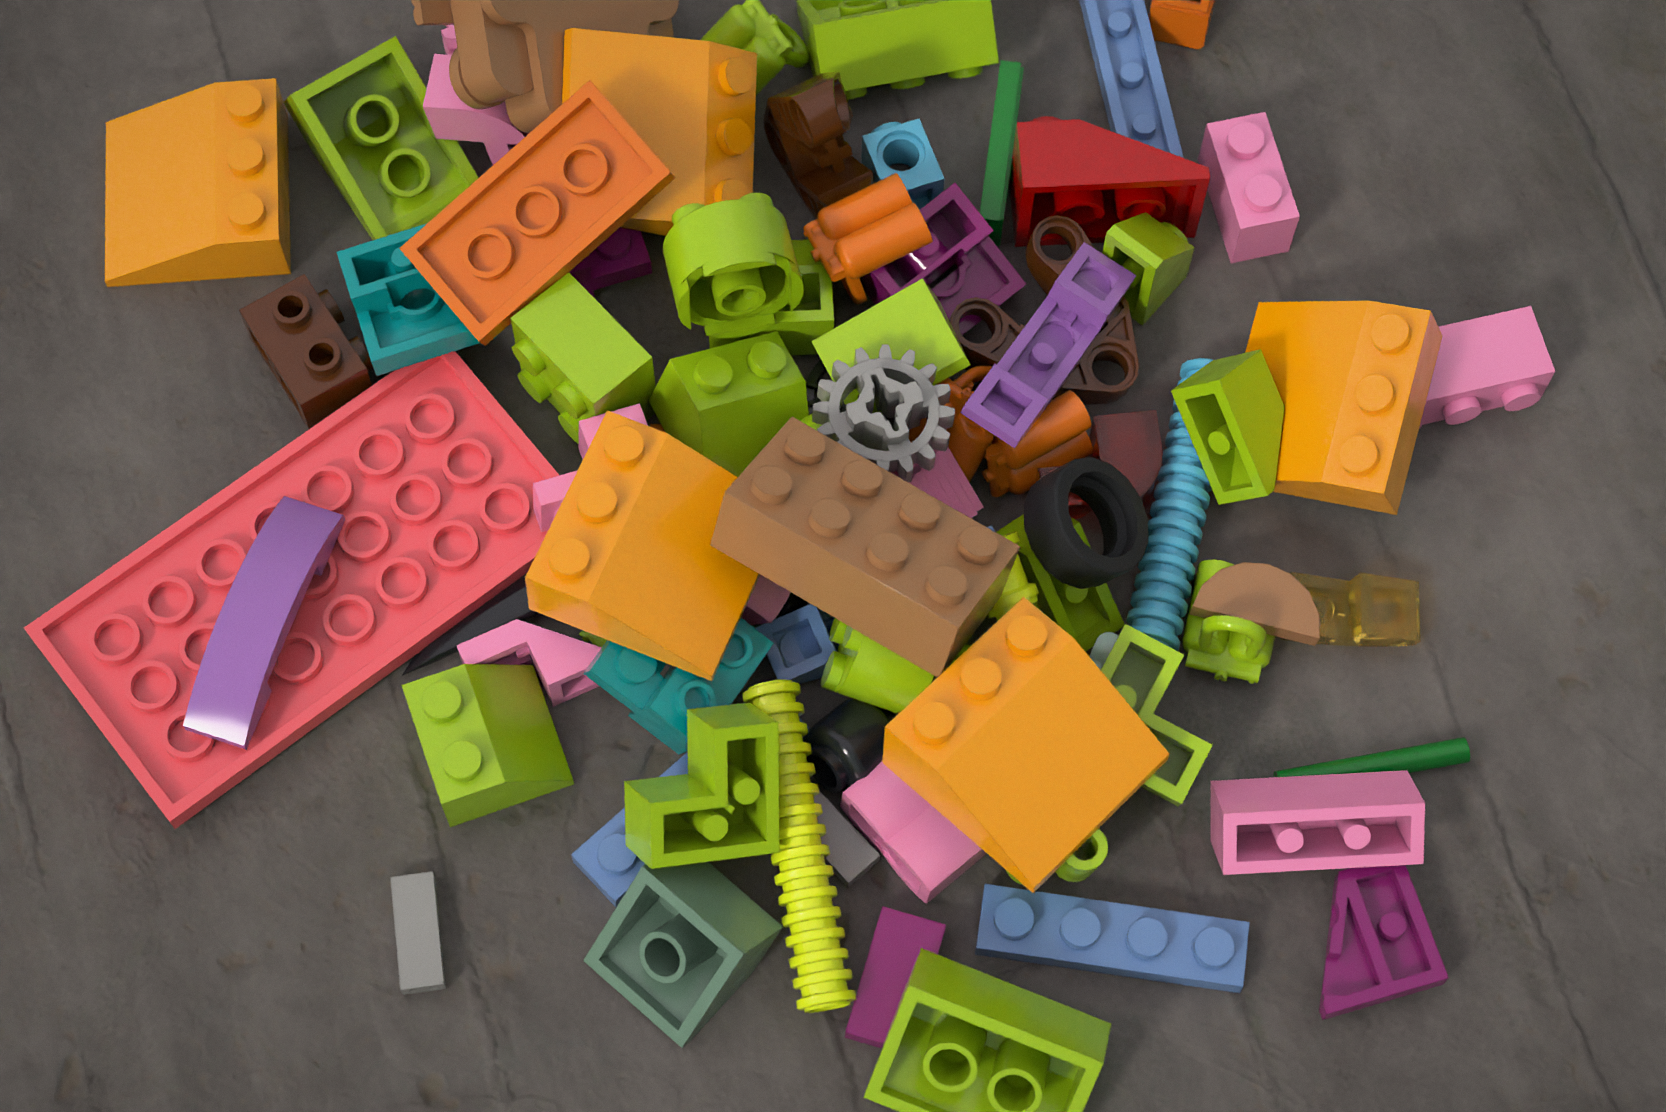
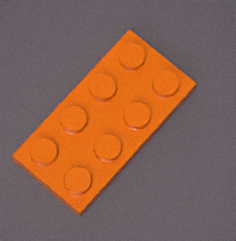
M589 80L399 249L478 342L486 346L511 324L510 318L570 272L671 183L675 176Z

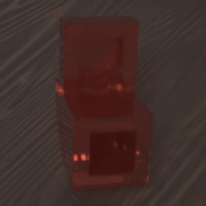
M1156 410L1093 416L1089 435L1093 453L1090 454V457L1110 463L1125 475L1141 497L1144 509H1146L1153 496L1162 463V442ZM1061 466L1038 468L1035 483L1044 475ZM1069 492L1068 506L1070 517L1078 519L1092 511L1090 506L1077 494Z

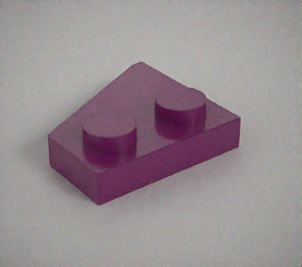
M1406 865L1348 868L1339 871L1334 878L1319 1013L1322 1020L1444 985L1449 977Z

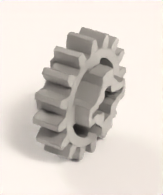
M882 344L879 357L876 359H870L862 347L855 349L853 367L850 368L846 363L837 359L832 367L834 381L820 380L817 397L821 402L813 404L812 422L822 425L817 429L818 432L889 472L897 471L899 477L909 483L912 481L913 464L917 463L920 467L930 471L934 467L936 458L933 449L946 451L948 447L950 433L945 429L953 427L955 409L944 405L949 402L951 388L949 384L933 386L937 367L931 363L920 370L915 368V351L909 349L902 356L901 360L892 359L891 350L887 344ZM857 388L859 393L857 401L846 404V411L840 413V408L845 398ZM874 403H875V405H876L877 410H881L882 413H881V412H875V413H873V405H874ZM894 417L893 428L890 424V421L885 420V418ZM926 418L927 423L922 433L910 443L908 438L909 429L920 426V420Z

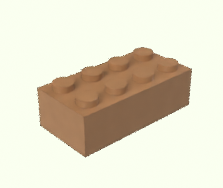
M794 417L787 421L725 491L710 544L712 547L936 677L940 676L949 667L1000 599L1020 549L1019 545Z

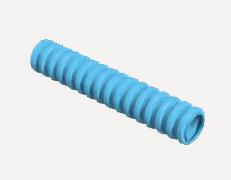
M1197 358L1184 362L1181 365L1179 374L1181 380L1178 381L1177 386L1213 359ZM1174 400L1172 406L1174 414L1170 416L1168 425L1171 431L1166 435L1165 445L1167 448L1162 453L1161 462L1163 466L1159 468L1157 476L1159 484L1155 486L1153 494L1156 501L1151 504L1149 513L1152 519L1148 521V544L1143 558L1138 564L1141 572L1135 578L1134 586L1137 591L1132 593L1130 604L1133 609L1128 611L1126 622L1132 628L1178 651L1180 640L1177 636L1182 634L1184 622L1181 618L1186 615L1188 608L1185 599L1189 598L1192 586L1189 581L1193 580L1196 569L1193 563L1197 562L1199 549L1197 545L1201 543L1203 536L1200 528L1204 526L1207 515L1204 510L1209 506L1210 496L1208 492L1212 488Z

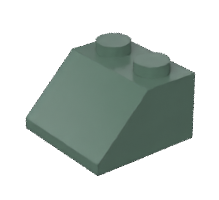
M709 862L651 869L645 864L641 867L583 961L683 1048L753 973L783 926Z

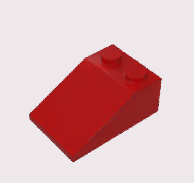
M1043 116L1029 122H1017L1009 179L1015 247L1027 246L1038 223L1047 217L1056 215L1069 217L1077 222L1091 243L1104 242L1106 232L1114 224L1145 212L1160 223L1166 222L1174 225L1186 238H1195L1210 182L1209 167L1080 119L1060 120L1052 116ZM1055 233L1046 234L1040 239L1041 246L1067 244L1060 235Z

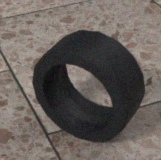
M1093 457L1074 459L1044 475L1029 490L1024 503V529L1031 550L1043 568L1061 583L1079 589L1100 586L1129 572L1142 560L1148 544V518L1141 497L1129 479L1110 463ZM1069 492L1075 493L1083 499L1098 518L1103 533L1104 551L1102 555L1086 545L1075 530L1069 514Z

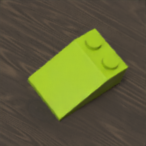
M396 36L292 93L283 102L314 156L372 240L428 223L479 178L457 140L436 139L423 109L427 88Z

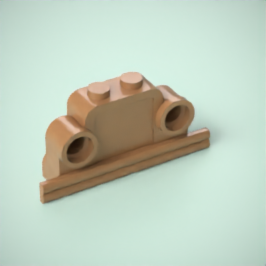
M411 0L415 6L413 17L417 25H454L457 48L450 59L449 77L452 87L460 100L469 107L480 110L500 105L505 101L510 121L518 130L525 133H530L562 105L565 30L580 28L674 38L671 18L675 15L679 0Z

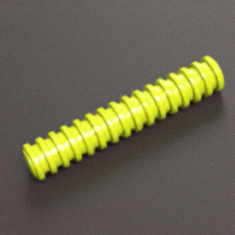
M773 680L749 687L742 694L744 703L753 704L779 722L780 853H774L770 857L772 865L779 866L780 873L774 876L776 886H782L784 894L778 896V902L781 907H786L787 915L781 919L782 925L789 927L791 935L785 938L787 948L794 949L795 956L789 959L790 968L797 969L798 977L792 980L793 988L801 990L802 998L796 1001L797 1009L800 1011L804 1010L805 1013H815L851 1005L850 1002L857 998L855 990H848L847 981L853 978L851 969H844L843 960L848 959L849 954L847 948L840 947L839 940L845 937L843 927H837L836 919L841 917L840 907L833 906L832 898L838 896L836 886L829 885L828 878L834 875L832 865L825 864V857L830 855V849L828 845L821 842V837L826 835L827 832L825 825L818 824L817 817L823 814L821 804L814 803V797L819 794V788L816 783H811L810 777L816 773L814 764L808 763L806 758L812 753L810 743L803 742V736L808 734V727L806 723L800 722L799 716L805 713L803 703L796 702V696L801 693L800 684L792 680Z

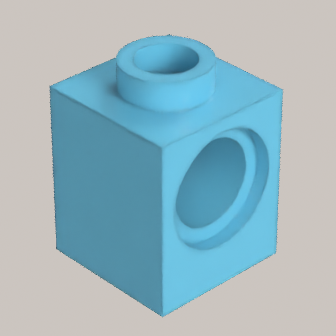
M919 118L902 124L899 122H888L878 126L871 133L862 136L861 163L872 171L874 183L897 173L904 183L912 203H915L919 210L944 191L945 178ZM902 163L912 168L906 171H896L889 166Z

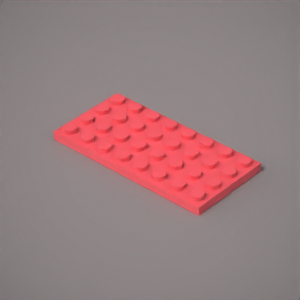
M456 351L392 371L25 626L24 629L173 828L176 829L525 575L548 530L541 532L534 513L533 483L560 475ZM286 496L344 515L345 522L322 575L314 574L268 679L267 683L271 689V694L247 750L185 730L183 724L203 655L227 594L264 523L281 499Z

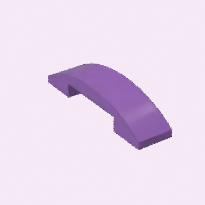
M1084 242L1056 279L1048 296L998 364L993 365L965 403L960 413L1015 448L1029 432L1077 366L1133 283L1136 275Z
M286 496L274 508L249 549L219 613L193 686L183 724L185 730L247 750L271 694V689L267 683L313 575L321 576L345 522L344 515Z

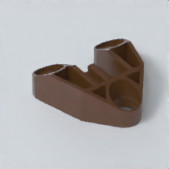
M839 71L821 73L769 97L763 120L765 134L774 155L804 205L816 219L821 209L874 184L872 171L851 156L853 155L852 148L843 138V134L850 130L853 113L849 107Z
M1060 215L1047 217L1038 223L1027 243L1025 253L1027 266L1032 276L1047 296L1054 282L1081 245L1085 242L1093 247L1077 222L1069 217ZM1055 233L1060 235L1067 242L1072 256L1066 260H1052L1042 251L1040 239L1046 234ZM1124 296L1054 398L1071 390L1080 398L1084 405L1107 404L1119 400L1129 391L1138 377L1139 361L1129 303ZM978 297L966 299L959 303L949 318L950 324L970 363V366L965 368V370L979 365H997L1025 327L1023 324L1019 326L993 302ZM965 316H979L987 323L992 333V338L979 344L966 340L960 333L959 321ZM1100 360L1118 364L1124 370V381L1116 385H1107L1100 382L1093 373V362Z

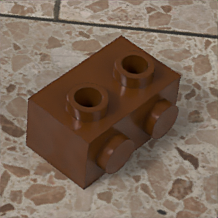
M305 274L239 310L250 339L308 429L372 386L368 372L374 368L367 348L357 335L349 340L346 338L339 327V324L344 322L345 319L336 301L327 289L317 293Z

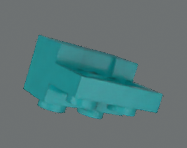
M426 224L337 252L348 292L377 376L480 343L399 249Z
M741 618L712 681L672 665L663 677L660 673L667 663L609 640L605 642L583 674L629 708L631 712L628 716L679 755L688 752L687 709L731 705L774 643Z

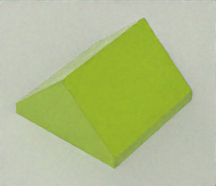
M923 278L811 341L832 381H834L832 367L837 359L846 363L851 368L854 366L855 349L862 347L870 359H876L879 357L882 344L889 345L892 359L901 360L902 356L909 349L915 351L914 367L918 370L933 363L937 367L933 386L970 366L941 303ZM857 388L845 398V405L857 401L859 394ZM874 403V405H873V413H875V412H881V413H882L881 410H877L876 405H875V403Z

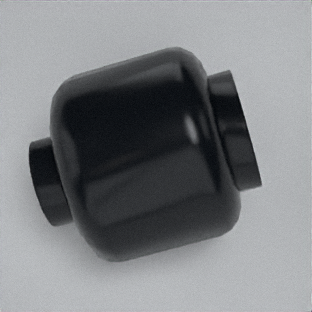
M849 698L818 721L807 734V743H810L812 753L806 758L808 763H813L816 773L812 775L815 780L826 790L832 793H839L840 791L844 792L857 780L868 776L883 761L885 726L896 717L894 713Z

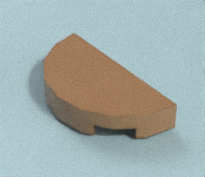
M1242 562L1220 569L1201 586L1189 613L1190 615L1202 618L1215 615L1240 617L1260 625L1266 631V634L1316 646L1320 638L1319 613L1310 592L1292 574L1270 564Z

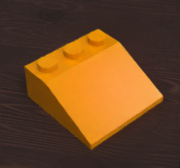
M580 28L565 30L562 104L585 83L591 80L675 176L671 183L621 227L666 236L673 227L672 215L684 205L698 203L706 206L720 201L740 199L747 194L753 193L757 53L704 40Z
M276 78L215 82L106 122L105 283L107 287L291 274L288 114Z
M1368 300L1258 302L1245 353L1262 350L1285 406L1275 489L1273 492L1397 515L1443 337L1430 310Z
M607 410L525 577L529 609L712 681L760 577L759 573L710 545L724 493L738 477L668 433Z
M1023 597L885 726L882 763L1034 893L1168 760L1170 753L1079 643Z

